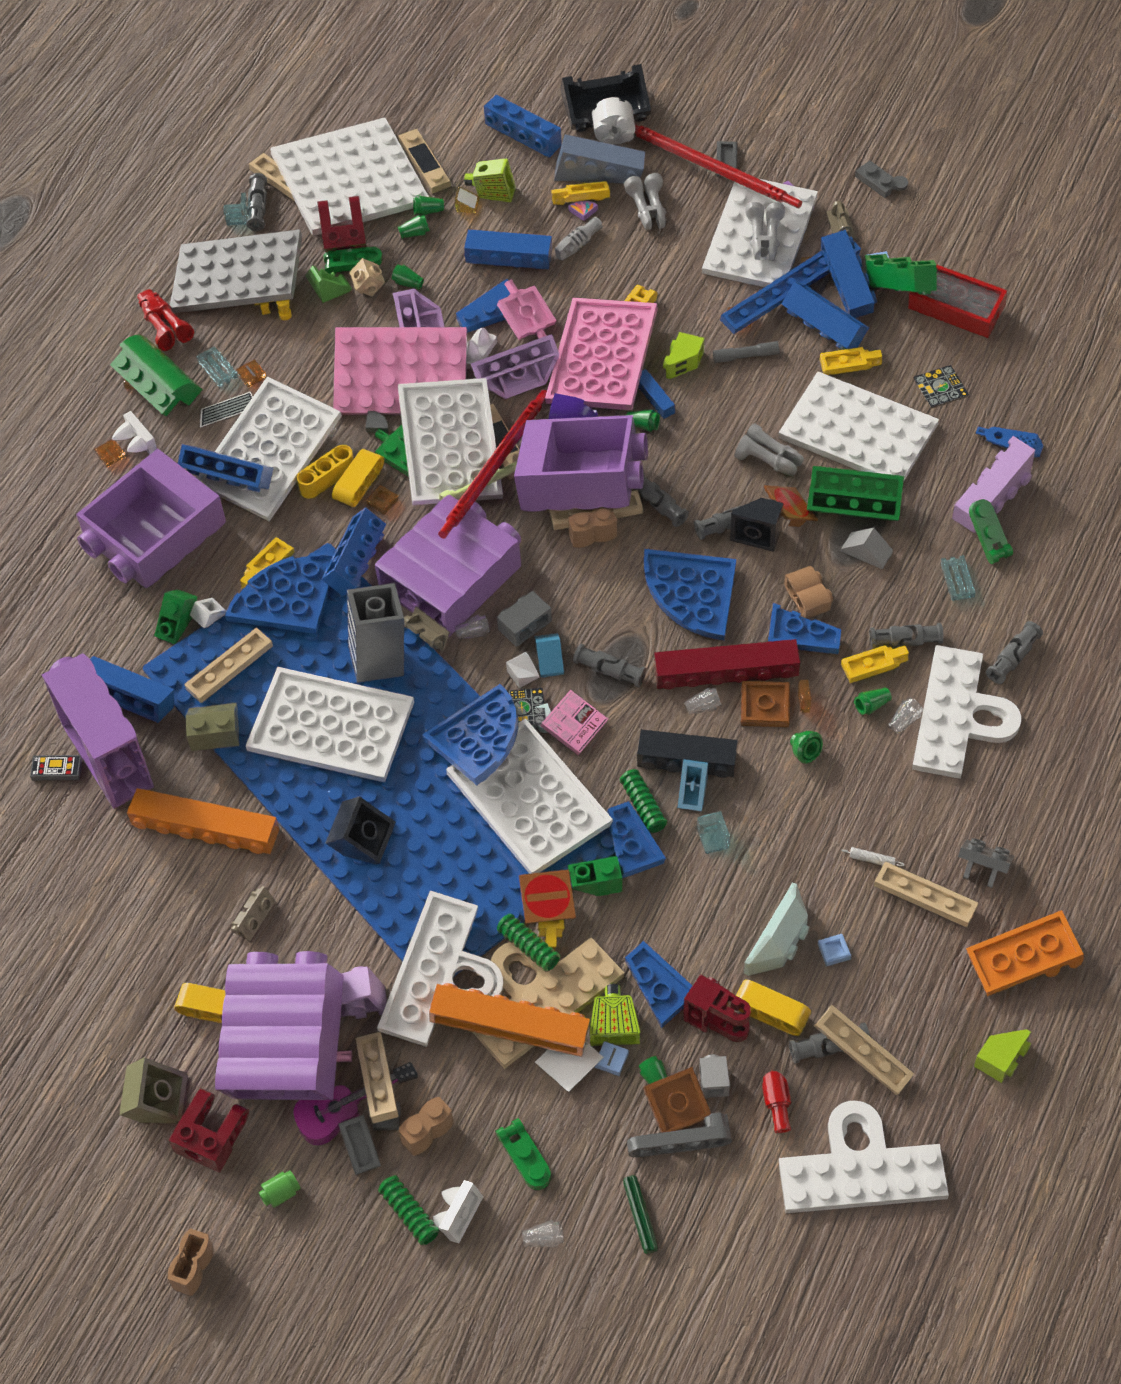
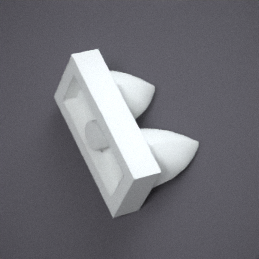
M480 328L467 343L466 368L473 370L471 363L487 358L497 343V336L489 334L485 328Z
M131 411L124 414L125 423L115 431L112 440L120 441L135 437L129 443L128 452L137 453L146 450L149 455L157 449L154 437Z
M464 1181L461 1187H452L442 1191V1196L450 1205L448 1211L433 1216L434 1223L450 1241L456 1243L460 1242L484 1197L476 1186L468 1181Z

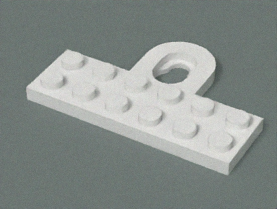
M936 645L912 770L961 779L968 738L1002 743L1011 740L1018 733L1021 724V714L1014 703L1005 698L976 693L983 653ZM979 710H987L994 716L1000 717L1003 724L998 727L981 725L974 720L973 714Z
M433 891L429 892L378 1024V1031L427 1047L436 1024L429 1021V1010L436 985L454 984L453 976L459 970H471L483 977L485 981L484 986L476 990L482 991L484 995L493 997L501 995L503 977L497 965L488 959L463 951L478 911L477 905Z
M861 1101L844 1102L838 1105L831 1113L828 1123L831 1154L779 1158L785 1213L948 1199L949 1196L940 1144L886 1149L883 1126L879 1114L872 1106ZM852 1122L859 1123L862 1126L863 1132L869 1137L870 1144L864 1150L854 1151L845 1144L844 1137L847 1134V1126Z

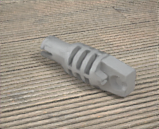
M593 217L586 225L578 226L564 237L555 248L556 258L563 261L590 242L591 236L602 229L601 220Z

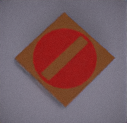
M764 485L769 498L784 503L783 517L790 520L788 526L800 527L806 521H818L813 511H807L808 504L796 487Z
M569 870L519 875L525 924L576 918Z

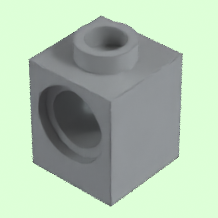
M712 1054L705 1058H700L701 1088L705 1098L729 1096L730 1085L726 1056L720 1057L719 1055Z

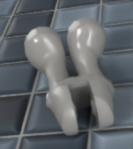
M658 173L649 174L644 180V190L651 206L646 204L643 183L640 177L632 176L624 182L625 191L634 199L638 208V218L646 230L652 229L651 218H656L659 229L664 228L666 223L665 214L667 212L662 207L658 195L663 186V179Z
M751 202L747 204L745 213L752 223L753 238L750 245L755 260H760L761 247L768 248L769 260H775L777 248L780 246L777 239V226L785 216V206L778 202L768 205L766 209L767 235L765 236L763 235L764 206L759 202Z
M756 423L749 427L747 434L740 440L734 457L739 460H744L748 455L756 456L772 466L775 471L789 476L795 475L797 471L796 466H801L804 461V457L789 445L785 446L774 440ZM759 444L764 445L765 447L771 449L772 451H774V452L777 453L778 455H775V454L771 453L770 451L766 450L765 448H763V447L760 446Z

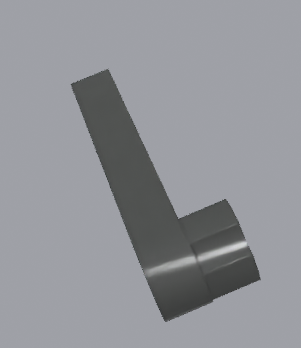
M713 1113L704 1118L705 1127L632 1137L627 1140L628 1155L637 1158L726 1146L732 1142L728 1115Z

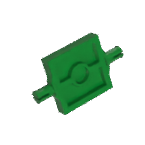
M401 425L390 435L378 429L375 437L383 441V444L375 453L383 456L385 463L409 477L403 426Z

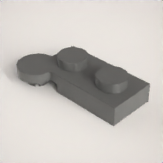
M870 160L855 171L856 178L884 198L889 196L893 189L902 191L908 187V179L906 177H893Z

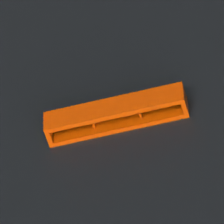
M136 788L127 811L131 825L138 829H154L162 834L172 833L180 835L185 839H201L209 844L219 843L232 849H248L256 854H271L279 832L277 818L273 816Z
M450 983L436 985L429 1010V1021L580 1057L583 1055L590 1019L585 1018L580 1013H562L554 1007H536L528 1001H510L502 995H495L494 997L484 995L480 990L469 989L467 991L459 989L456 985Z

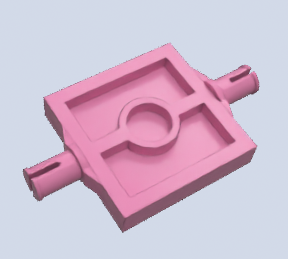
M508 280L504 285L507 287L510 295L499 300L497 306L518 340L529 335H536L538 339L547 336L543 330L554 325L556 319L535 285L527 289L518 290L513 280Z

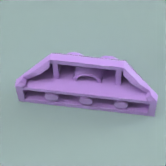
M410 289L393 293L399 327H444L441 308L417 290Z
M551 334L471 363V367L476 379L486 378L489 391L507 399L545 385L560 354Z

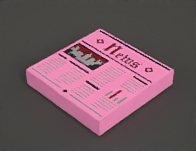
M570 690L542 722L541 727L579 756L606 724L608 718Z

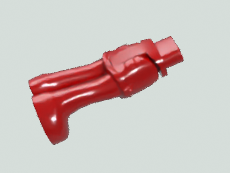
M148 289L138 294L137 298L143 310L145 320L150 322L157 331L155 343L161 351H168L174 346V334L182 343H186L193 338V327L186 321L179 319L172 312V307L158 293ZM166 319L173 331L162 320Z

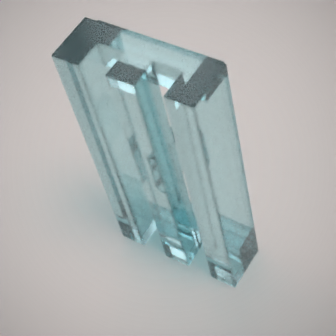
M215 346L196 356L198 363L219 388L223 386V382L229 383L231 378L234 380L238 378L237 372ZM211 354H213L216 357V359L222 364V366L227 370V374H225V372L220 368L217 362L214 361V359L210 356ZM204 358L207 359V361L212 365V367L217 371V373H218L221 377H219V376L215 373V371L210 367V365L205 361Z
M964 555L959 556V559H955V557H950V560L942 558L940 564L951 600L975 597L976 592ZM958 565H960V568H961V571H962V575H963V578H964V581H965V584H966V588H967V591H968L967 593H966L965 588H964V585H963V581H962V578H961V575H960V572H959V569H958ZM949 566H952L960 594L956 593Z

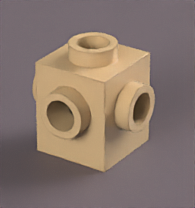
M362 258L350 271L354 288L361 294L373 296L385 283L379 265Z

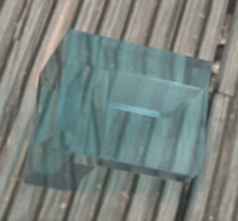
M241 193V204L224 205L226 225H246L248 219L246 193Z
M719 811L697 817V831L705 853L709 854L728 849L730 846V835L722 812Z

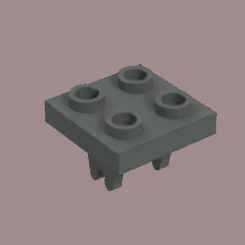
M972 838L971 841L966 840L958 857L968 860L963 878L968 880L975 862L992 868L987 887L992 888L998 871L1007 874L1015 856L1010 854V850L996 846L995 849L985 846L986 842L976 838Z

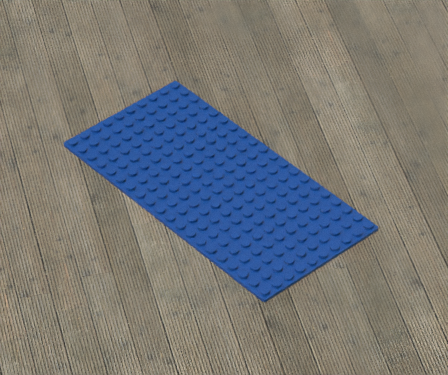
M326 543L313 553H335L336 549L330 543ZM363 576L360 577L361 584L358 588L372 586ZM331 587L317 634L226 621L224 615L206 628L200 627L143 666V671L149 679L174 689V707L185 719L189 708L237 703L239 746L215 748L213 750L273 817L277 818L281 827L402 962L430 891L478 906L476 917L463 949L464 952L481 957L504 940L505 937L502 933L497 931V925L502 917L509 913L518 918L520 923L525 924L519 875L529 874L528 871L447 775L446 769L452 764L428 745L422 735L480 696L427 642L419 637V633L415 634L409 628L404 627V676L357 683L348 648L347 594L342 596ZM256 627L272 641V648L202 703L185 689L184 684ZM277 667L414 697L412 710L385 782L247 751V741ZM360 796L396 821L380 864L376 865L343 856L325 844L342 801ZM606 828L540 873L568 870V865L613 857L616 854L610 828ZM463 970L456 972L453 978Z

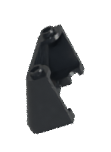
M642 64L631 66L632 71L626 74L625 71H621L620 75L582 81L581 78H578L577 82H574L572 76L563 77L560 90L571 129L576 130V132H583L588 128L594 127L593 109L597 108V104L600 101L612 97L619 98V101H628L632 106L634 120L636 122L645 121L651 113V107Z

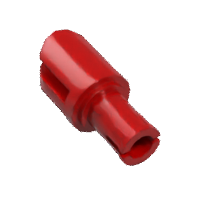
M770 1071L763 1077L762 1083L765 1107L772 1111L774 1132L786 1133L791 1131L787 1110L792 1103L789 1085L781 1073Z

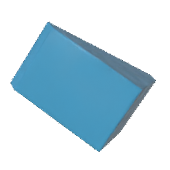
M558 633L535 636L540 677L564 675L561 643Z
M683 760L677 808L702 811L708 779V763Z

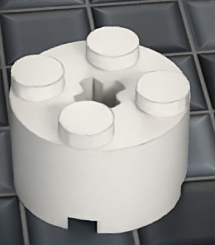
M615 97L600 101L597 104V108L592 111L596 138L600 142L612 145L631 141L634 138L635 132L631 104L626 100L625 102L619 101V98Z

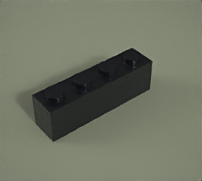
M641 729L637 751V767H643L648 770L663 769L669 772H682L683 760L685 759L708 763V775H715L720 778L734 777L738 740Z

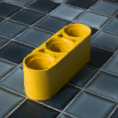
M339 445L301 470L297 475L300 494L304 498H314L338 482L354 459L352 449L347 445Z
M361 449L336 483L332 492V498L355 507L381 472L384 465V457L366 449Z
M744 980L736 996L749 1003L751 1007L750 1017L793 1036H800L811 1015V1010L803 1003L751 980Z
M184 983L181 986L174 1010L184 1016L222 1023L225 990Z

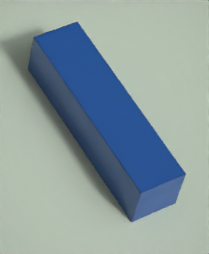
M646 369L642 370L638 388L663 419L675 414V404Z

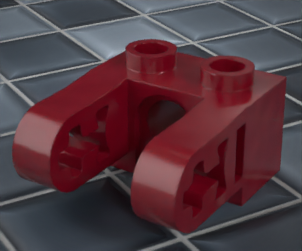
M359 196L349 197L352 224L335 227L331 225L328 200L317 201L325 253L328 251L367 247Z
M700 974L684 998V1021L705 1033L710 1028L733 1042H742L749 1036V1020L751 1016L749 1003L721 986L716 979L712 977L706 978ZM740 1008L743 1009V1014H738L734 1012V1010L738 1011ZM742 1026V1031L733 1032V1027Z
M200 1089L168 1141L174 1153L220 1173L233 1151L232 1147L247 1122L249 1109L238 1104L233 1105L217 1133L201 1125L212 1108L215 1095Z

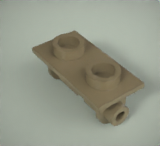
M835 201L832 210L826 211L832 233L846 230L848 236L856 240L847 208H845L844 203L841 201Z
M415 607L412 616L406 615L404 617V627L409 628L415 634L419 633V637L427 642L431 648L444 651L450 632L421 609Z
M264 886L261 889L252 891L251 896L244 905V909L247 911H240L236 919L231 923V931L236 935L242 933L248 941H251L276 902Z

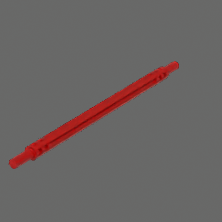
M635 125L634 133L638 138L777 202H785L798 209L802 206L801 200L788 195L785 190L647 127Z
M541 390L535 400L528 404L448 514L446 523L438 532L440 538L445 539L451 530L459 525L522 437L526 420H534L542 409L543 402L546 400V390Z

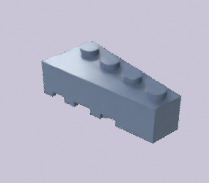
M565 134L556 162L554 181L624 183L626 179L632 176L641 178L644 169L645 152Z

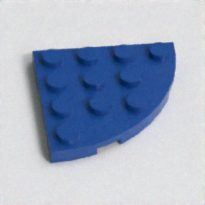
M645 549L644 574L646 583L652 597L661 610L677 624L691 632L725 641L736 559Z
M310 553V556L296 559L292 556L264 568L250 578L248 585L234 596L225 614L226 621L317 634L331 588L321 579L334 553Z
M499 684L422 735L428 745L477 786L487 780L497 770L514 746L519 727L517 710L510 694Z

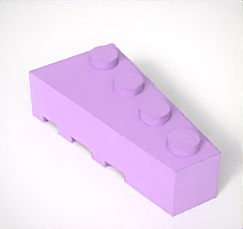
M1014 436L1008 441V449L1005 452L1001 450L995 456L996 460L991 469L986 467L981 473L977 485L973 483L954 505L952 519L973 533L976 531L969 516V507L974 501L988 500L993 505L997 514L1003 508L1004 503L1008 499H1013L1018 489L1022 485L1026 486L1032 477L1030 472L1035 449Z
M368 966L355 967L349 972L342 973L344 981L340 1019L343 1016L349 1015L356 1016V1019L366 1018V1013L379 1011V1015H382L387 1004L385 986Z

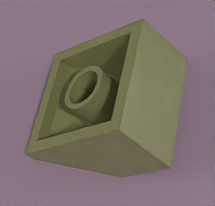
M237 703L188 709L186 714V736L191 751L239 746Z
M145 1057L127 1065L119 1115L141 1123L178 1124L183 1113L188 1073Z

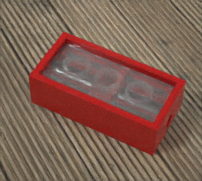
M937 264V291H931V294L920 295L918 292L910 291L908 309L989 338L1006 306L1007 290Z

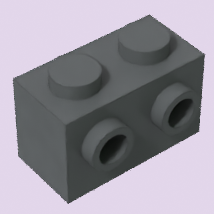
M534 591L520 597L514 605L502 610L499 616H497L498 630L516 647L552 621L551 607Z

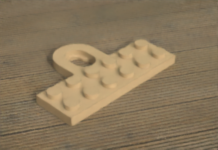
M592 937L547 972L511 942L500 946L491 959L502 973V991L510 998V1001H528L536 1007H554L559 1009L560 1012L567 1014L572 1012L578 1013L594 1001L596 997L603 994L605 986L616 984L624 978V972ZM514 962H520L524 966L535 970L536 978L527 985L518 984L512 979L509 966ZM472 1032L504 1069L534 1047L520 1042Z

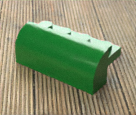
M133 335L125 339L119 345L123 350L110 364L166 417L180 400L190 406L203 390L153 342L143 335Z
M813 466L807 511L899 521L904 476Z

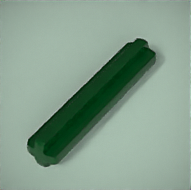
M636 1175L627 1176L623 1179V1184L641 1245L645 1254H651L658 1251V1244Z

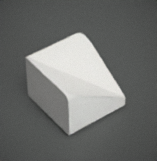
M208 598L196 601L190 616L203 628H206L224 616L227 611L215 599Z
M526 652L506 662L507 672L519 688L540 678Z

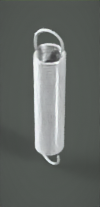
M851 847L850 852L848 850H841L850 853V858L873 864L883 865L885 862L894 866L896 862L903 864L895 861L894 857Z

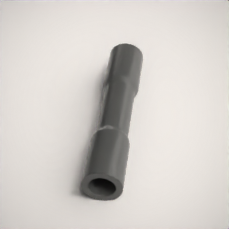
M778 341L754 346L713 350L714 363H721L754 356L779 354Z

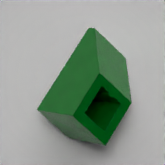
M179 589L165 592L154 637L176 644L192 620L190 614L198 596Z
M617 856L568 865L572 889L595 896L623 892L622 875Z

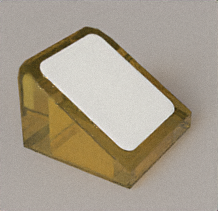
M458 187L455 197L456 212L476 214L480 196L462 187Z

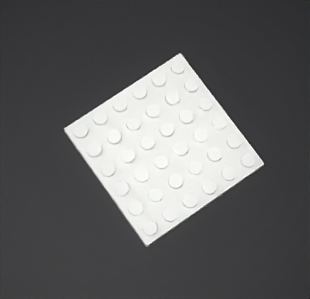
M386 118L271 148V155L281 175H283L285 183L289 187L312 236L322 234L317 201L328 200L331 225L335 227L352 224L349 197L359 196L363 222L413 209V198H418L419 195L429 197Z

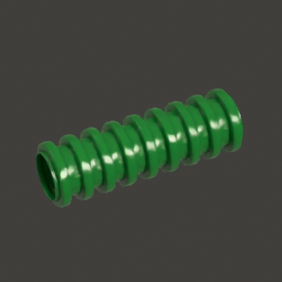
M632 769L626 771L620 777V783L623 785L626 794L630 797V801L633 803L634 808H636V812L640 815V819L649 833L661 831L667 825V820L660 811V807L650 793L639 770Z
M512 913L505 915L499 921L497 931L502 933L505 938H508L511 943H514V946L519 947L520 951L525 952L527 957H531V960L536 962L539 967H542L545 972L552 970L557 965L560 954L557 951L554 952V949L549 947L546 942H543L540 937H537V934L532 932L531 929L526 928L524 923H520V920L515 918Z
M390 1176L385 1179L379 1186L378 1192L383 1195L384 1200L388 1201L390 1207H394L393 1211L399 1213V1219L403 1220L405 1226H409L408 1230L413 1233L415 1239H419L418 1243L420 1245L432 1242L438 1236L439 1228L434 1226L433 1220H429V1215L424 1213L422 1207H419L418 1201H414V1196L409 1194L407 1188H404L403 1182H399L398 1176Z

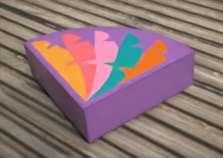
M578 201L569 205V211L583 221L598 210V204L590 201Z

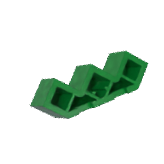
M887 254L865 255V272L869 278L868 286L872 288H890L895 291L918 292L920 295L931 294V291H937V266L934 260L912 261L910 257L888 258Z

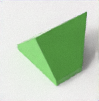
M312 266L305 275L322 303L346 294L352 289L344 275L340 274L338 277H334V272L329 274L324 269L318 271L316 266Z

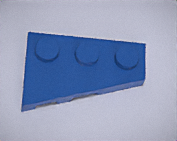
M508 279L458 311L456 319L460 327H466L468 333L506 320L497 303L499 300L510 295V292L504 285Z
M773 603L768 642L796 639L798 650L839 654L841 629L816 619L811 621L801 617V613L793 610L792 612L781 609V605Z
M628 801L608 808L607 813L613 819L609 828L615 854L618 857L622 879L664 864L666 857L631 803Z
M643 941L625 957V962L660 1027L663 1028L684 1008V998L692 985Z

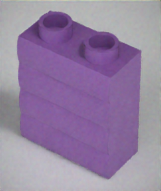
M633 415L526 420L514 474L521 510L542 511L546 509L569 510L573 508L595 509L600 507L622 508L629 506L632 489L643 488L644 473L642 460H647L648 458L646 433H636Z
M156 449L76 514L82 530V534L77 537V540L82 549L94 559L100 554L110 559L108 566L121 582L127 583L133 578L145 588L158 581L166 571L177 565L186 554L196 549L207 537L215 533L226 522L220 496L159 449Z
M451 495L444 497L430 513L425 515L412 530L406 533L375 564L378 585L395 583L400 605L412 613L415 607H418L450 632L449 637L521 567L519 548L521 537L519 533L508 523L502 522L496 526L488 521L485 511L476 502L471 506L459 525L454 527L445 539L439 537L438 532L446 523V517L458 502Z
M82 653L75 658L64 657L56 661L51 666L50 671L42 674L43 680L64 730L113 809L131 800L136 788L152 789L154 784L132 724L123 716L117 701L110 696L105 682L97 675L91 660Z
M302 951L296 953L295 964H278V956L275 954L250 952L247 954L246 964L228 965L215 1090L232 1099L333 1100L344 975L327 963L328 956L326 954Z

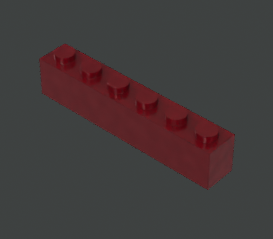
M792 639L654 652V669L657 689H673L675 687H696L706 684L720 685L728 682L742 683V681L749 680L765 681L771 678H792L799 676L800 659L797 641Z

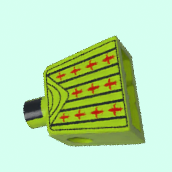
M508 159L478 162L474 173H466L464 177L465 185L475 186L480 198L503 202L512 201L516 186Z
M617 984L605 986V996L594 999L590 1026V1046H602L604 1041L613 1045L640 1044V1029L632 997L629 995L621 996L620 986Z

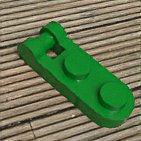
M377 247L328 251L323 255L324 263H326L324 270L329 274L332 272L336 274L337 272L351 271L362 258L381 265L383 261L382 252Z
M985 499L974 501L969 507V516L989 563L994 564L999 562V559L1002 557L1008 558L1012 556L1013 549L1007 542L991 502ZM997 543L999 549L995 550L992 544Z
M516 1118L511 1121L510 1126L495 1130L497 1138L526 1185L533 1190L546 1188L551 1181V1171L525 1130L521 1120ZM517 1134L520 1139L512 1143L509 1138Z

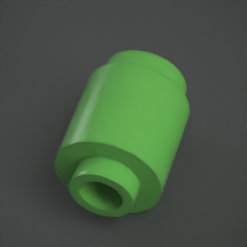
M289 1170L286 1173L282 1171L260 1185L262 1190L258 1193L265 1206L271 1204L275 1208L295 1196L296 1191L301 1188L295 1176Z

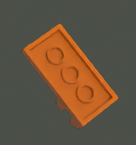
M1062 910L966 948L970 961L987 996L1043 974L1047 977H1055L1060 972L1061 967L1069 965L1070 968L1075 969L1084 960V954Z

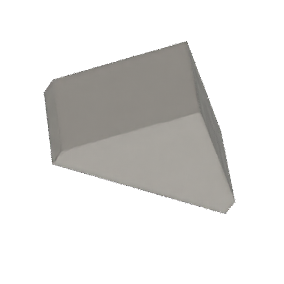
M875 528L851 532L841 548V552L880 569L884 568L893 553L892 548Z

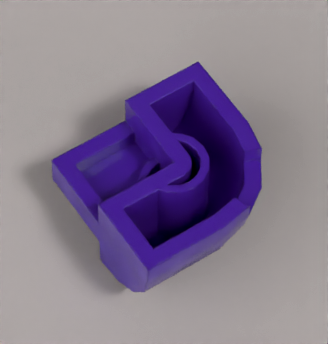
M558 393L554 394L549 412V419L599 416L597 410H592L584 404L585 400Z

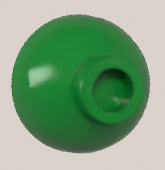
M815 731L795 733L790 740L794 756L804 764L814 761L821 753L823 747L822 736Z

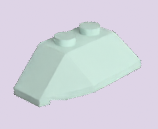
M792 882L768 925L747 957L744 965V974L749 976L781 968L785 965L787 959L792 960L798 949L796 946L799 939H805L810 928L807 926L808 914L797 884Z

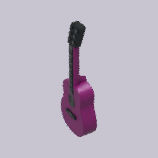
M411 1062L393 1069V1073L390 1074L392 1084L396 1082L400 1084L418 1078V1074ZM339 1085L334 1087L333 1100H299L295 1104L293 1113L297 1128L302 1137L312 1145H323L330 1142L340 1131L339 1123L359 1116L357 1105L361 1100L367 1098L365 1087L351 1093L346 1086Z

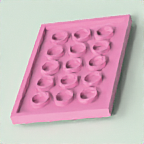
M573 298L558 350L560 355L554 365L546 393V404H551L554 394L558 393L585 400L584 404L588 407L632 410L657 313V303Z
M335 327L333 408L339 410L341 415H367L368 411H376L381 415H401L398 384L466 380L467 328Z

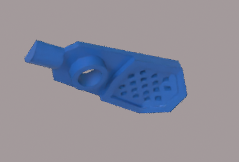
M979 426L975 433L985 436L988 442L1007 449L1009 447L1008 441L1014 436L1035 449L1034 458L1040 457L1043 449V444L1038 434L999 427L986 429Z

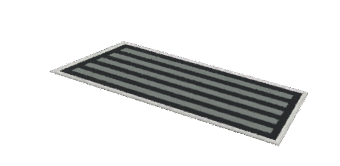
M251 392L202 408L200 427L242 413L253 398Z

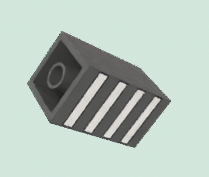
M395 583L347 590L348 648L357 683L404 676V616Z

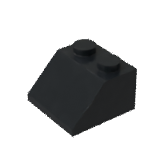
M759 498L733 509L731 512L730 541L774 552L782 531L784 503L773 499Z
M360 796L345 800L340 805L325 844L343 856L377 865L381 862L396 821Z

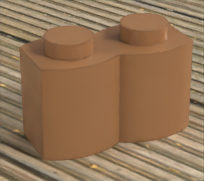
M601 507L593 510L591 513H576L568 518L569 536L573 547H586L594 542H606L617 537V519L613 508Z
M812 566L785 575V588L795 602L802 617L808 619L830 611L831 603L833 602L832 593L822 585L820 573L815 571Z
M440 1097L429 1100L421 1108L419 1114L409 1117L400 1126L399 1135L401 1143L413 1156L423 1153L432 1144L433 1139L441 1137L452 1127L454 1122L452 1110Z
M190 1228L182 1237L179 1245V1254L173 1259L168 1269V1280L173 1290L192 1296L198 1290L202 1281V1270L208 1266L214 1252V1247L208 1234Z

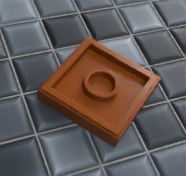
M742 681L741 726L789 727L790 682Z
M693 1067L643 1087L661 1133L682 1130L703 1121L705 1117L711 1115Z

